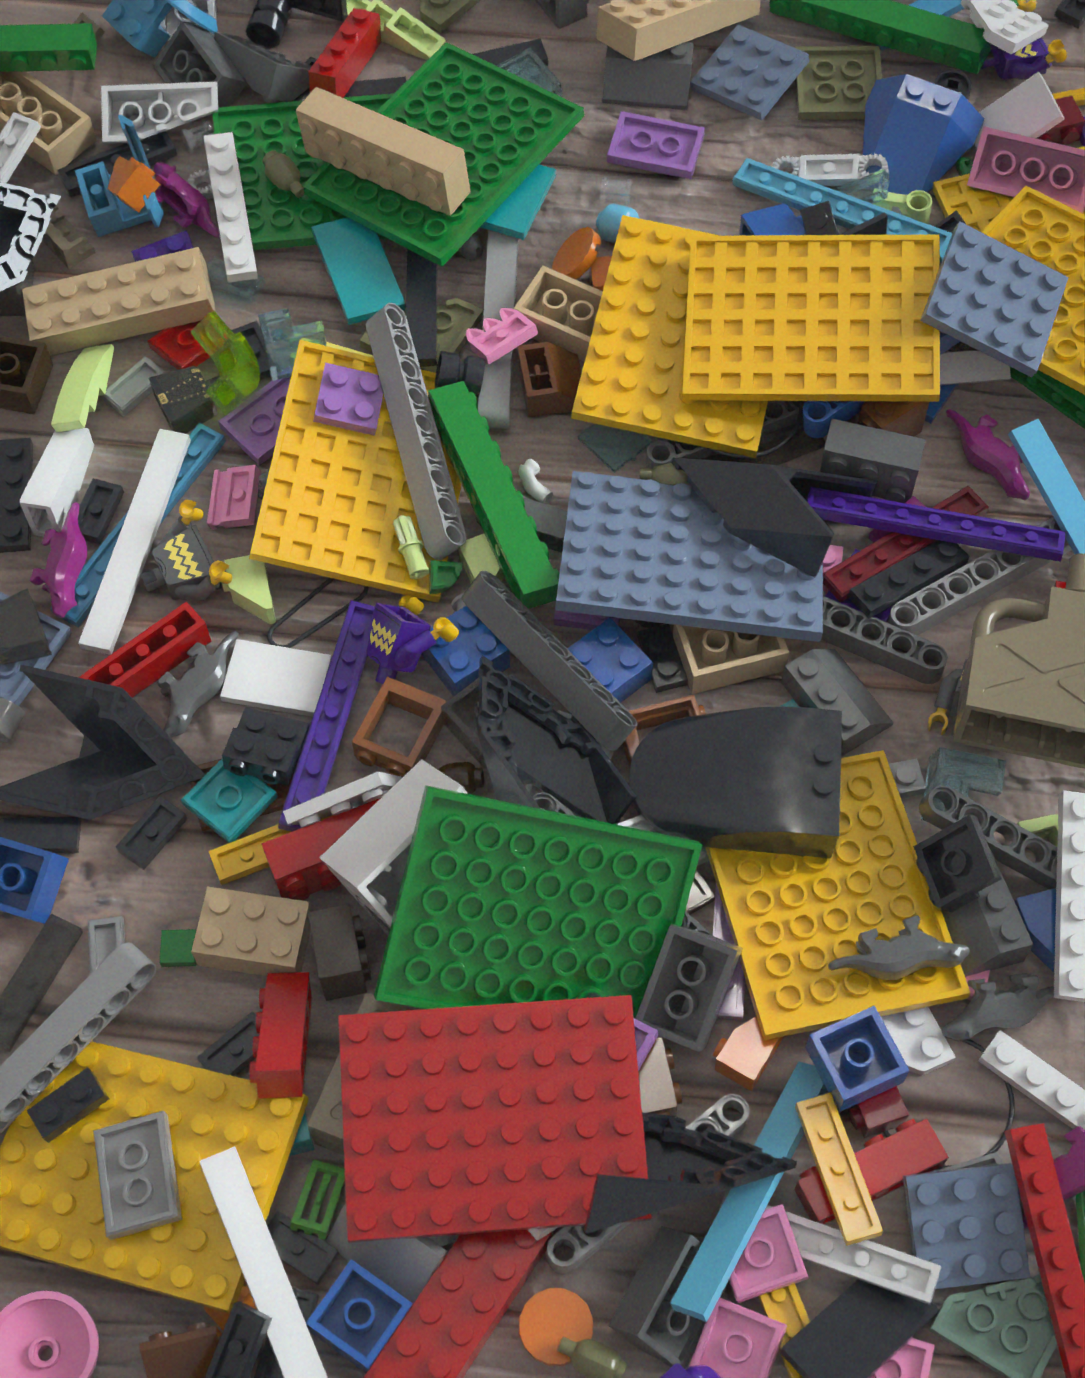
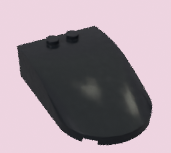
M757 707L702 714L668 721L646 735L633 755L629 772V786L637 796L633 801L634 807L638 814H641L653 826L655 832L698 841L702 844V847L831 858L839 838L842 711L804 707Z

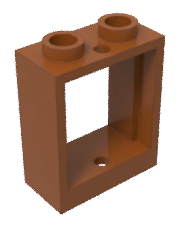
M387 677L352 740L354 756L364 765L371 767L377 765L386 769L389 774L403 778L421 759L425 761L449 716L447 701ZM388 704L427 719L408 757L368 741Z
M694 694L629 711L637 721L635 729L622 743L629 769L633 755L640 744L637 730L661 725L674 719L706 714L704 706H698Z

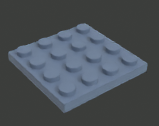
M959 221L953 230L920 321L1032 377L1038 371L1069 277Z

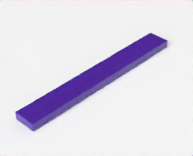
M810 487L807 497V503L823 520L1061 562L1066 535L1064 531Z
M350 600L278 823L279 829L290 832L300 829V825H290L287 823L283 811L325 794L368 658L367 646L375 606Z

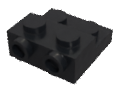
M245 707L237 728L233 727L222 754L224 769L238 776L249 775L257 777L269 784L280 783L289 785L309 730V723Z
M969 814L913 846L917 855V867L925 876L929 886V898L937 909L953 912L979 898V891L1002 879L977 816Z

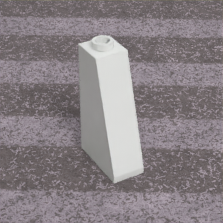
M88 428L61 432L54 431L19 502L33 535L44 537L45 531L49 529L61 532L72 503L77 501L94 448Z

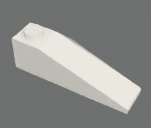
M217 82L101 86L103 144L128 143L118 117L120 114L133 122L141 140L218 112Z

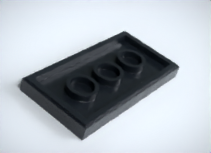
M858 1279L781 1348L780 1354L803 1378H870L931 1322L940 1310L932 1302L929 1305Z

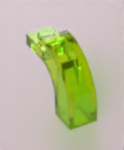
M212 311L190 333L209 354L218 368L220 377L206 390V393L221 411L227 415L236 410L257 389L260 382V369L256 356L242 333L234 334L219 315Z

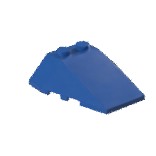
M904 74L876 80L865 105L862 155H874L875 153L878 156L880 154L882 157H885L888 163L889 174L880 184L860 185V188L873 193L877 190L908 195L915 190L929 193L933 189V182L939 181L948 170L955 166L957 160L972 148L983 125V116L962 93L920 78ZM872 165L866 169V172H869V175L871 173L874 175V173L878 174V171L882 168L878 165Z

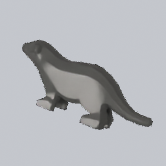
M234 631L227 635L218 645L213 655H209L206 647L197 642L187 652V655L190 657L196 656L191 663L193 667L187 669L179 680L175 679L171 673L166 672L157 681L162 695L165 697L170 695V711L163 730L170 738L185 733L196 710L220 692L226 676L227 653L230 646L238 638V632Z
M917 915L904 919L902 922L905 929L898 931L900 936L893 937L889 941L875 940L878 937L876 928L860 933L858 941H856V949L860 955L836 959L829 963L828 968L829 970L853 968L879 979L898 980L925 967H955L963 962L969 955L970 950L966 945L943 942L918 929L920 918Z
M1028 973L1009 975L1010 981L1017 985L1007 991H995V982H985V979L968 980V986L973 988L975 993L962 1013L942 1027V1034L955 1041H964L987 1028H1018L1031 1022L1046 1002L1054 996V986L1036 991L1040 985L1037 975Z

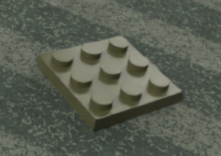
M795 46L796 49L809 54V63L795 79L798 120L865 119V105L876 80L882 79L880 46Z

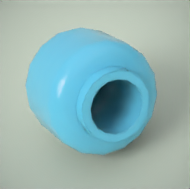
M615 203L606 206L596 219V226L601 239L615 244L622 215L639 218L636 210Z

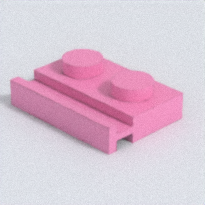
M256 465L227 468V471L220 472L219 469L214 470L207 524L212 530H216L219 526L232 528L254 525L261 473Z

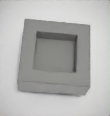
M917 758L889 764L901 798L925 794L926 785Z

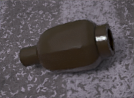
M471 762L449 763L438 769L462 785L468 794L475 792L477 788L484 787L483 768H476Z

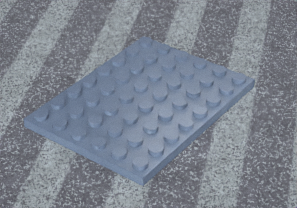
M573 471L555 610L821 642L823 633V563L818 575L813 577L728 533L723 526L724 519L718 512L712 513L690 485L683 483L667 485L655 480Z

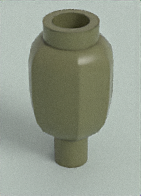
M275 150L268 152L262 160L265 165L266 176L278 188L292 191L297 198L303 196L304 188L300 184V171L295 163L285 154L277 153Z
M672 463L653 467V469L640 468L639 479L655 480L667 485L679 483L689 485L687 482L688 476L684 470H677Z
M562 1337L557 1348L558 1352L570 1357L572 1365L577 1371L588 1378H622L627 1362L620 1359V1355L615 1349L591 1339H584L576 1343Z

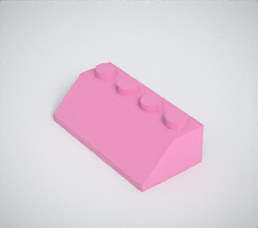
M983 126L967 186L1015 197L1026 185L1081 213L1084 212L1085 150Z

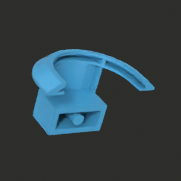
M112 0L102 14V17L134 48L153 58L157 56L171 36L160 24L172 7L213 34L218 32L216 19L187 0Z
M121 114L118 115L134 159L150 168L133 122ZM103 162L75 170L88 217L98 237L152 220L155 228H159L164 216L162 203L158 202L154 192L150 194L148 199L146 194L143 195L145 206L138 213L107 189L111 175L108 174Z

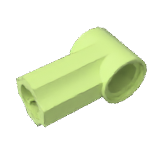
M879 190L875 192L874 205L892 211L893 206L899 207L904 216L929 224L932 198L927 192L915 190L908 195Z

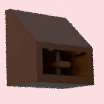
M550 342L517 346L518 370L528 417L572 411L582 374L578 355Z
M202 1322L188 1326L185 1333L172 1336V1332L165 1331L150 1335L148 1342L139 1344L147 1378H205L221 1338V1331L216 1325L210 1326L209 1322Z

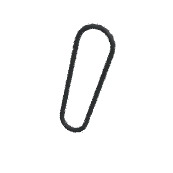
M328 578L269 628L267 639L270 645L291 648L348 610L349 603L286 645L276 644L272 639V633L279 625L330 584L334 578ZM365 586L363 592L352 601H361L367 595L369 587Z

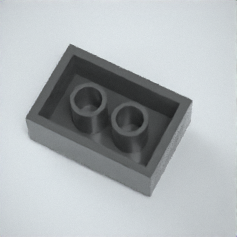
M832 419L820 472L878 481L872 496L906 503L913 494L926 439Z

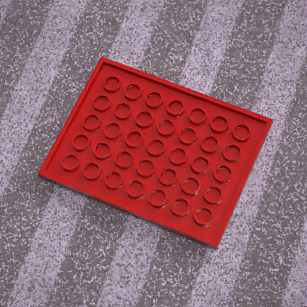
M631 995L338 1015L347 1239L349 1243L585 1225L597 1174L648 1179ZM648 1214L626 1222L648 1221L652 1219V1216Z

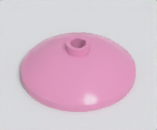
M38 1291L17 1298L0 1312V1378L91 1377L99 1352L98 1332L91 1315L78 1301L59 1292ZM46 1348H52V1357L47 1361H42V1351Z

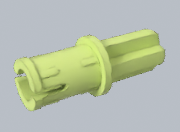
M399 516V518L393 521L400 544L398 551L404 556L410 578H422L429 574V568L426 565L422 552L423 542L418 540L411 517Z

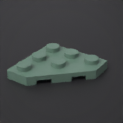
M1040 1274L1018 1281L1013 1280L987 1286L975 1291L949 1295L929 1329L933 1334L1004 1378H1040L1057 1346Z

